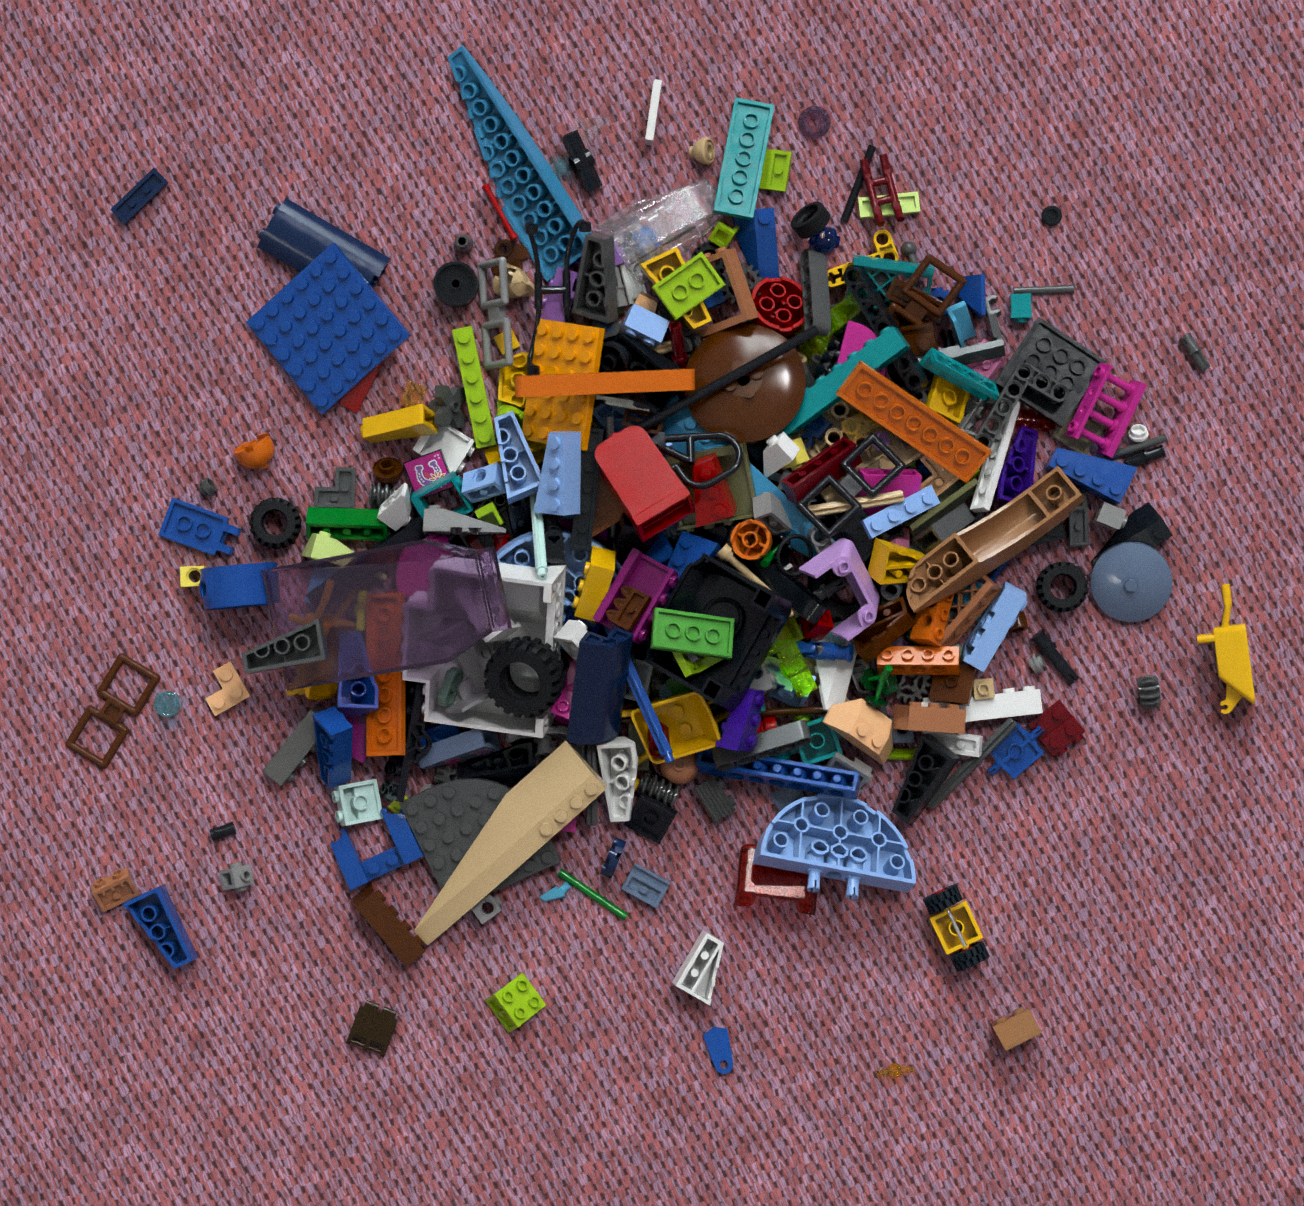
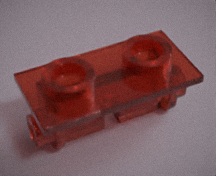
M1020 409L1014 427L1020 428V426H1025L1030 429L1035 428L1048 432L1052 429L1055 430L1056 424L1038 412L1037 417H1034V410Z

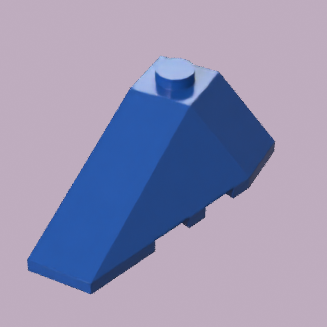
M340 631L337 710L342 712L344 716L354 717L377 711L379 688L369 663L361 633Z

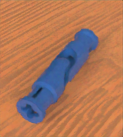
M776 639L770 649L771 656L779 654L787 655L791 658L807 657L809 659L826 661L839 659L850 663L854 655L852 644L842 646L830 642L811 641L805 643L804 641L794 639L789 641ZM817 646H822L824 649L822 653L818 655L819 651Z

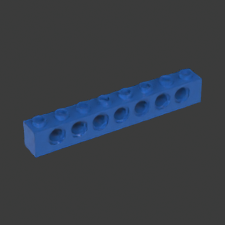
M713 748L698 752L696 761L698 773L855 800L858 797L861 783L859 772L771 757L726 771H718L711 753Z

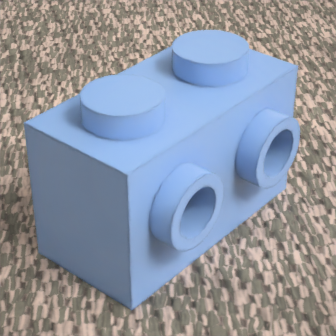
M633 304L629 308L620 330L632 338L636 337L642 340L646 346L657 347L662 342L670 321L641 306Z

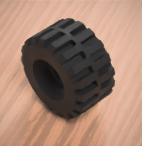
M271 497L262 500L260 504L254 507V511L250 514L251 520H249V525L251 526V533L256 541L269 548L279 549L292 544L298 538L299 531L302 528V519L298 509L291 502L282 498ZM272 511L282 512L287 518V527L279 535L268 533L264 527V519Z
M1060 561L1048 565L1040 572L1036 585L1037 597L1040 598L1041 603L1047 609L1055 612H1068L1075 610L1085 601L1089 590L1087 584L1089 583L1086 580V574L1080 570L1079 566H1075L1071 562ZM1058 575H1066L1073 581V593L1066 599H1059L1051 592V582Z

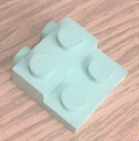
M377 779L334 787V791L331 792L332 800L334 803H337L338 811H335V818L341 826L384 819L381 813L382 805Z

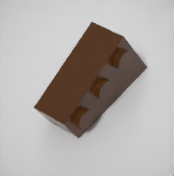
M903 596L879 606L874 623L853 638L856 651L866 664L916 624L913 610Z

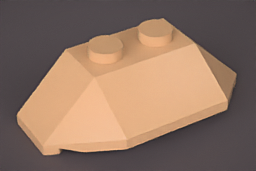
M862 698L831 705L822 723L881 765L885 764L893 750L892 720L876 708L870 706Z

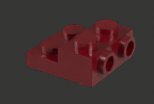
M1060 699L1027 724L1032 731L1038 725L1042 727L1041 729L1045 732L1037 738L1051 756L1056 754L1058 757L1068 750L1066 748L1067 745L1071 742L1075 745L1084 738L1082 734L1085 730Z

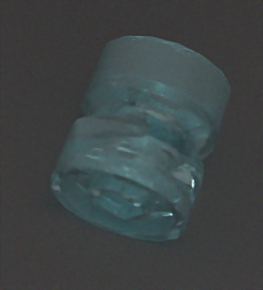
M163 691L156 696L154 708L163 717H173L181 712L183 700L174 691Z

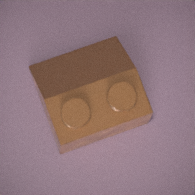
M1019 1007L1012 1011L1013 1015L1007 1018L1005 1015L994 1020L995 1024L991 1025L1005 1051L1042 1033L1028 1008Z

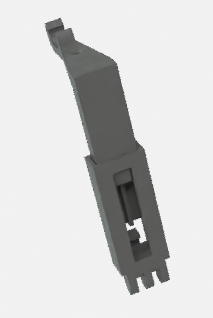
M991 295L985 300V307L994 341L959 348V345L942 348L938 351L963 365L1006 356L997 317L1001 315V310H992L990 308V304L996 303L998 297ZM926 354L915 355L919 363ZM907 358L903 360L905 368L909 367V360ZM894 365L889 366L887 372L894 383L902 382L903 380ZM923 368L927 377L935 375L929 370ZM916 375L913 378V380L919 379Z

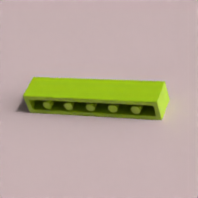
M468 326L454 329L452 333L476 448L481 450L497 446L473 327Z

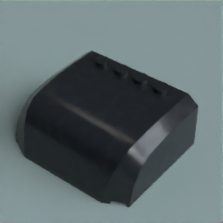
M703 553L701 558L685 567L663 608L703 614L706 605L716 598L727 597L736 601L743 612V624L740 631L733 637L732 658L730 660L724 659L693 677L685 678L672 652L650 649L651 628L646 637L645 646H647V653L644 661L714 704L733 710L743 700L791 614L792 602L732 567ZM717 602L707 612V615L733 618L734 630L738 626L739 613L736 607L729 602Z

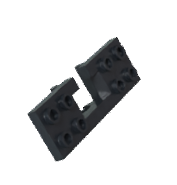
M406 681L405 755L389 756L388 762H386L384 767L386 775L381 785L382 798L404 803L411 762L418 763L419 757L428 752L432 747V740L424 730L425 723L418 722L424 683ZM420 738H425L426 746L423 749H420L417 745Z

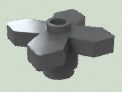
M446 385L435 386V399L429 403V409L435 412V426L446 427L450 424L451 428H465V415L460 409V406L465 401L464 388L452 387L450 390L449 386Z

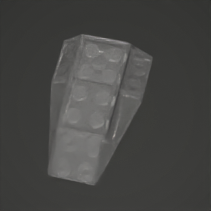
M709 178L629 204L595 226L599 232L614 236V250L625 264L627 273L638 288L650 281L639 268L641 263L675 247H678L683 257L724 215L713 213L717 190Z

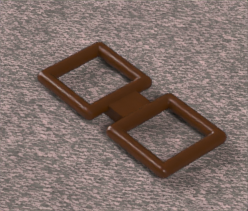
M927 254L901 290L904 295L910 298V301L905 308H902L897 303H891L888 310L891 315L895 312L913 325L924 323L921 320L928 311L936 317H941L962 290L967 280L933 255ZM930 264L957 282L939 307H936L911 290Z
M120 653L97 690V694L107 701L101 711L92 705L87 706L67 739L66 747L97 766L106 769L129 732V728L119 722L125 711L134 717L140 714L160 681V675L127 655ZM123 663L151 679L134 707L106 691ZM91 715L119 731L103 759L75 743Z

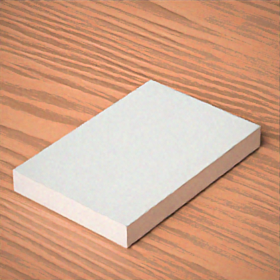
M657 79L653 81L645 144L653 146L662 87V80Z

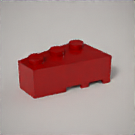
M716 453L696 459L693 465L694 481L705 482L723 472ZM726 479L707 489H694L696 528L735 515L737 505Z

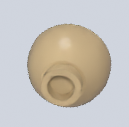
M703 137L696 141L694 146L689 148L690 157L695 158L696 161L704 165L712 164L715 158L713 141L709 137Z

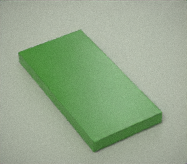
M655 607L653 609L650 649L730 660L733 649L734 619Z

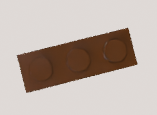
M894 277L885 293V297L904 307L910 301V298L901 291L906 283ZM915 287L911 289L936 307H939L943 302ZM928 311L925 317L939 323L943 315L936 317Z

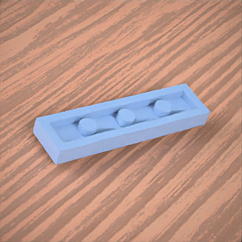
M932 485L904 498V502L892 504L860 522L868 538L872 539L940 504V501Z

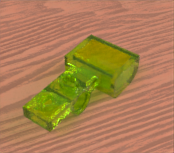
M852 293L830 309L831 329L826 337L817 335L796 347L800 353L807 357L808 363L813 354L823 355V352L827 351L829 337L862 311ZM804 325L798 332L788 336L789 339L805 331Z
M793 616L788 617L767 656L777 653L781 661L779 663L781 673L790 680L798 698L818 689L796 644L797 641L804 637Z

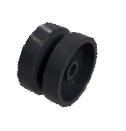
M450 261L442 265L437 270L433 279L437 297L445 305L452 308H462L469 305L476 298L479 291L478 279L474 270L468 264L460 261ZM456 280L460 283L457 288L452 286V283H455Z

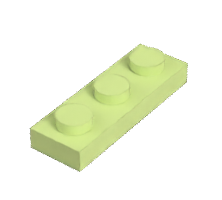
M918 191L897 194L903 215L920 213ZM879 195V196H877V198H879V197H884V196H888V195ZM869 197L858 198L860 219L874 218ZM891 203L880 206L883 217L894 216Z

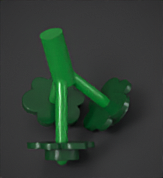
M886 665L881 674L877 676L874 675L871 668L862 670L860 682L865 690L876 689L877 691L875 696H865L866 701L874 708L888 705L885 700L879 699L881 693L889 696L891 693L898 691V680L890 675L893 670L891 665Z

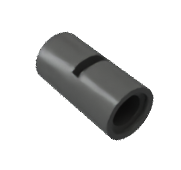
M908 583L883 584L880 590L881 595L886 600H895L901 595Z

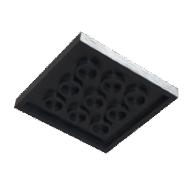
M1038 317L995 380V383L1003 389L1014 369L1019 364L1028 363L1064 384L1069 390V395L1063 402H1052L1029 387H1026L1019 401L1062 428L1085 394L1094 376L1095 368L1099 363H1106V361ZM1021 367L1018 371L1019 376L1022 378H1027L1029 375L1028 369ZM1037 378V387L1041 389L1046 387L1044 378ZM1010 385L1008 388L1009 394L1016 396L1019 392L1016 385ZM1055 388L1054 396L1062 399L1064 396L1063 390Z

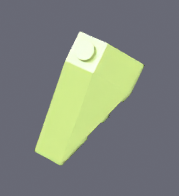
M319 531V534L312 533L301 555L324 563L335 564L342 568L359 557L358 554L337 539L330 538L331 534L324 531ZM378 571L373 576L381 579H387L388 575H386L382 571Z

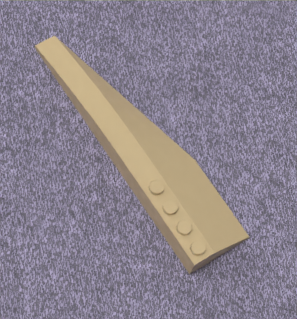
M566 740L505 794L430 908L414 929V932L419 935L427 946L480 902L606 790L607 784Z

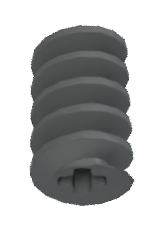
M372 481L369 492V505L373 506L376 501L377 506L380 507L397 490V485L394 484L392 489H389V484L386 483L384 488H381V482L378 481L374 487ZM412 487L409 488L410 498L412 495Z
M647 771L642 776L635 793L641 789V793L646 794L648 792L650 797L656 796V800L660 801L662 799L663 804L667 805L670 803V808H672L680 793L679 786L677 785L672 789V782L664 785V778L657 782L658 775L655 774L650 778V771Z

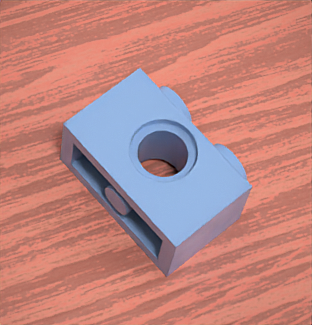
M496 462L463 473L461 493L472 504L506 493L502 466Z

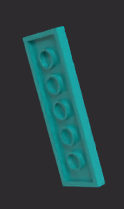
M735 97L713 213L753 221L775 105Z

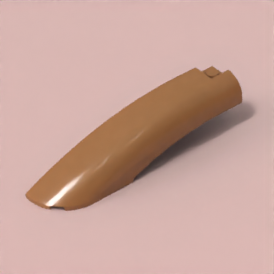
M1057 466L1001 508L960 532L953 533L923 556L912 568L908 576L909 581L906 589L911 609L916 613L968 586L1004 564L1069 517V512L1085 501L1084 497L1061 468Z

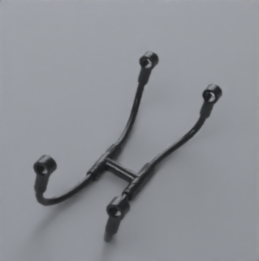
M580 219L575 223L568 240L564 271L562 272V286H542V272L534 234H538V224H533L531 221L525 223L526 234L529 235L533 250L536 271L534 272L536 318L527 359L528 375H540V366L534 365L532 360L537 326L539 325L541 309L543 308L542 294H563L566 323H571L569 312L571 307L569 261L578 228L580 232H591V222H586L584 219Z

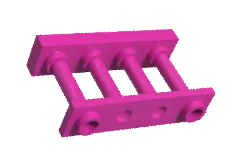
M1099 363L1093 372L1094 376L1076 414L1067 427L1065 436L1079 439L1081 435L1099 445L1097 453L1113 458L1147 385L1135 380H1130L1127 383L1110 373L1112 365ZM1106 381L1124 390L1125 393L1121 401L1101 392ZM1097 399L1116 409L1112 420L1092 410ZM1089 417L1107 427L1103 438L1084 428Z
M574 659L564 680L566 683L565 688L550 711L555 714L554 721L566 726L569 724L577 665Z

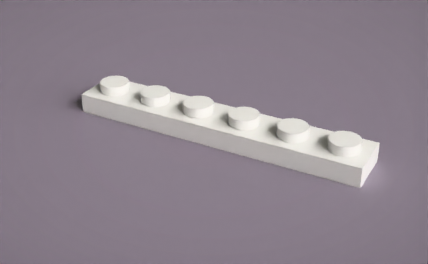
M1019 400L991 446L992 453L982 465L978 479L979 483L976 486L970 510L975 513L990 511L1021 405ZM1001 402L999 411L1006 413L1008 405ZM996 421L993 431L997 430L998 423Z

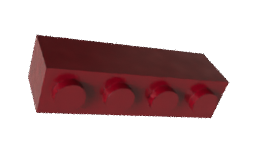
M843 436L781 480L787 499L796 505L827 474H831L836 480H839V478L846 474L840 467V462L857 447L856 444ZM860 455L850 464L853 468L862 463Z

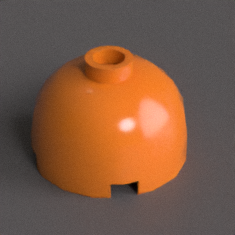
M268 432L257 435L259 439H254L250 442L246 441L234 450V455L242 466L248 469L258 468L262 470L270 465L269 461L274 456L275 446Z
M753 519L738 523L733 529L730 538L735 554L742 559L750 561L766 556L773 542L772 534L768 527L762 522Z

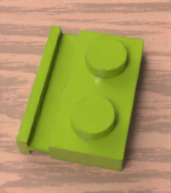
M766 149L759 189L786 193L793 156L792 152Z

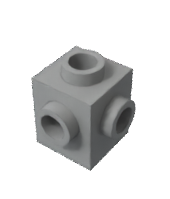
M241 862L229 864V869L219 871L223 891L235 889V892L247 890V885L254 884L250 864L242 865Z

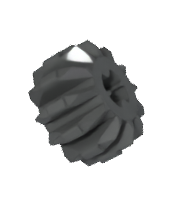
M1150 675L1139 677L1137 685L1140 706L1143 709L1160 707L1161 697L1158 678Z

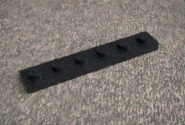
M591 428L588 450H581L580 514L573 515L571 550L591 551L599 478L595 450L603 441L604 429Z

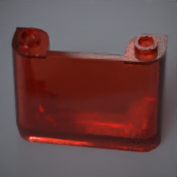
M746 844L741 847L736 875L734 906H751L754 904L756 896L796 901V909L800 913L815 915L818 892H812L813 888H811V892L807 891L808 874L753 864L757 845Z

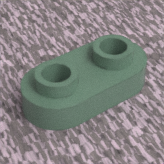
M456 667L447 670L443 686L437 694L439 704L445 707L453 705L457 696L458 684L463 680V670Z

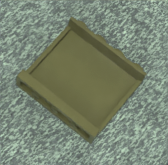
M745 442L739 443L743 451V460L739 469L726 478L737 505L735 515L704 525L703 529L714 528L717 523H723V526L735 524V520L739 519L743 521L748 519L755 520L752 498L756 497V491ZM732 445L695 451V461L697 458L716 453L723 471L730 468L736 458ZM670 456L665 457L670 466L678 463L687 477L693 480V465H688ZM682 482L690 492L695 507L694 488ZM695 512L678 521L679 527H677V531H696Z

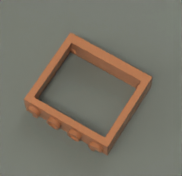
M726 246L716 249V253L713 255L710 253L704 255L710 263L723 259L741 314L695 331L700 339L706 338L714 332L759 317L736 248L726 249Z

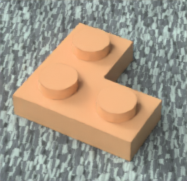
M926 455L920 458L932 473L921 483L920 490L932 485L936 495L939 496L959 480L958 477Z
M231 661L213 671L223 688L205 698L215 716L250 697Z

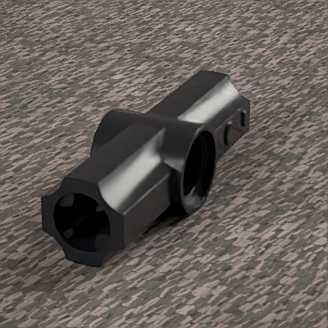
M578 130L560 137L569 155L570 167L578 175L585 192H590L602 186L594 167V158L591 152L585 148Z

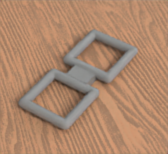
M498 257L479 262L477 265L480 308L482 310L488 309L489 321L482 324L484 367L486 370L511 366L514 362L511 320L506 317L505 305L509 303L507 262L505 257ZM499 266L501 298L488 301L486 269ZM503 326L505 359L492 361L490 329Z

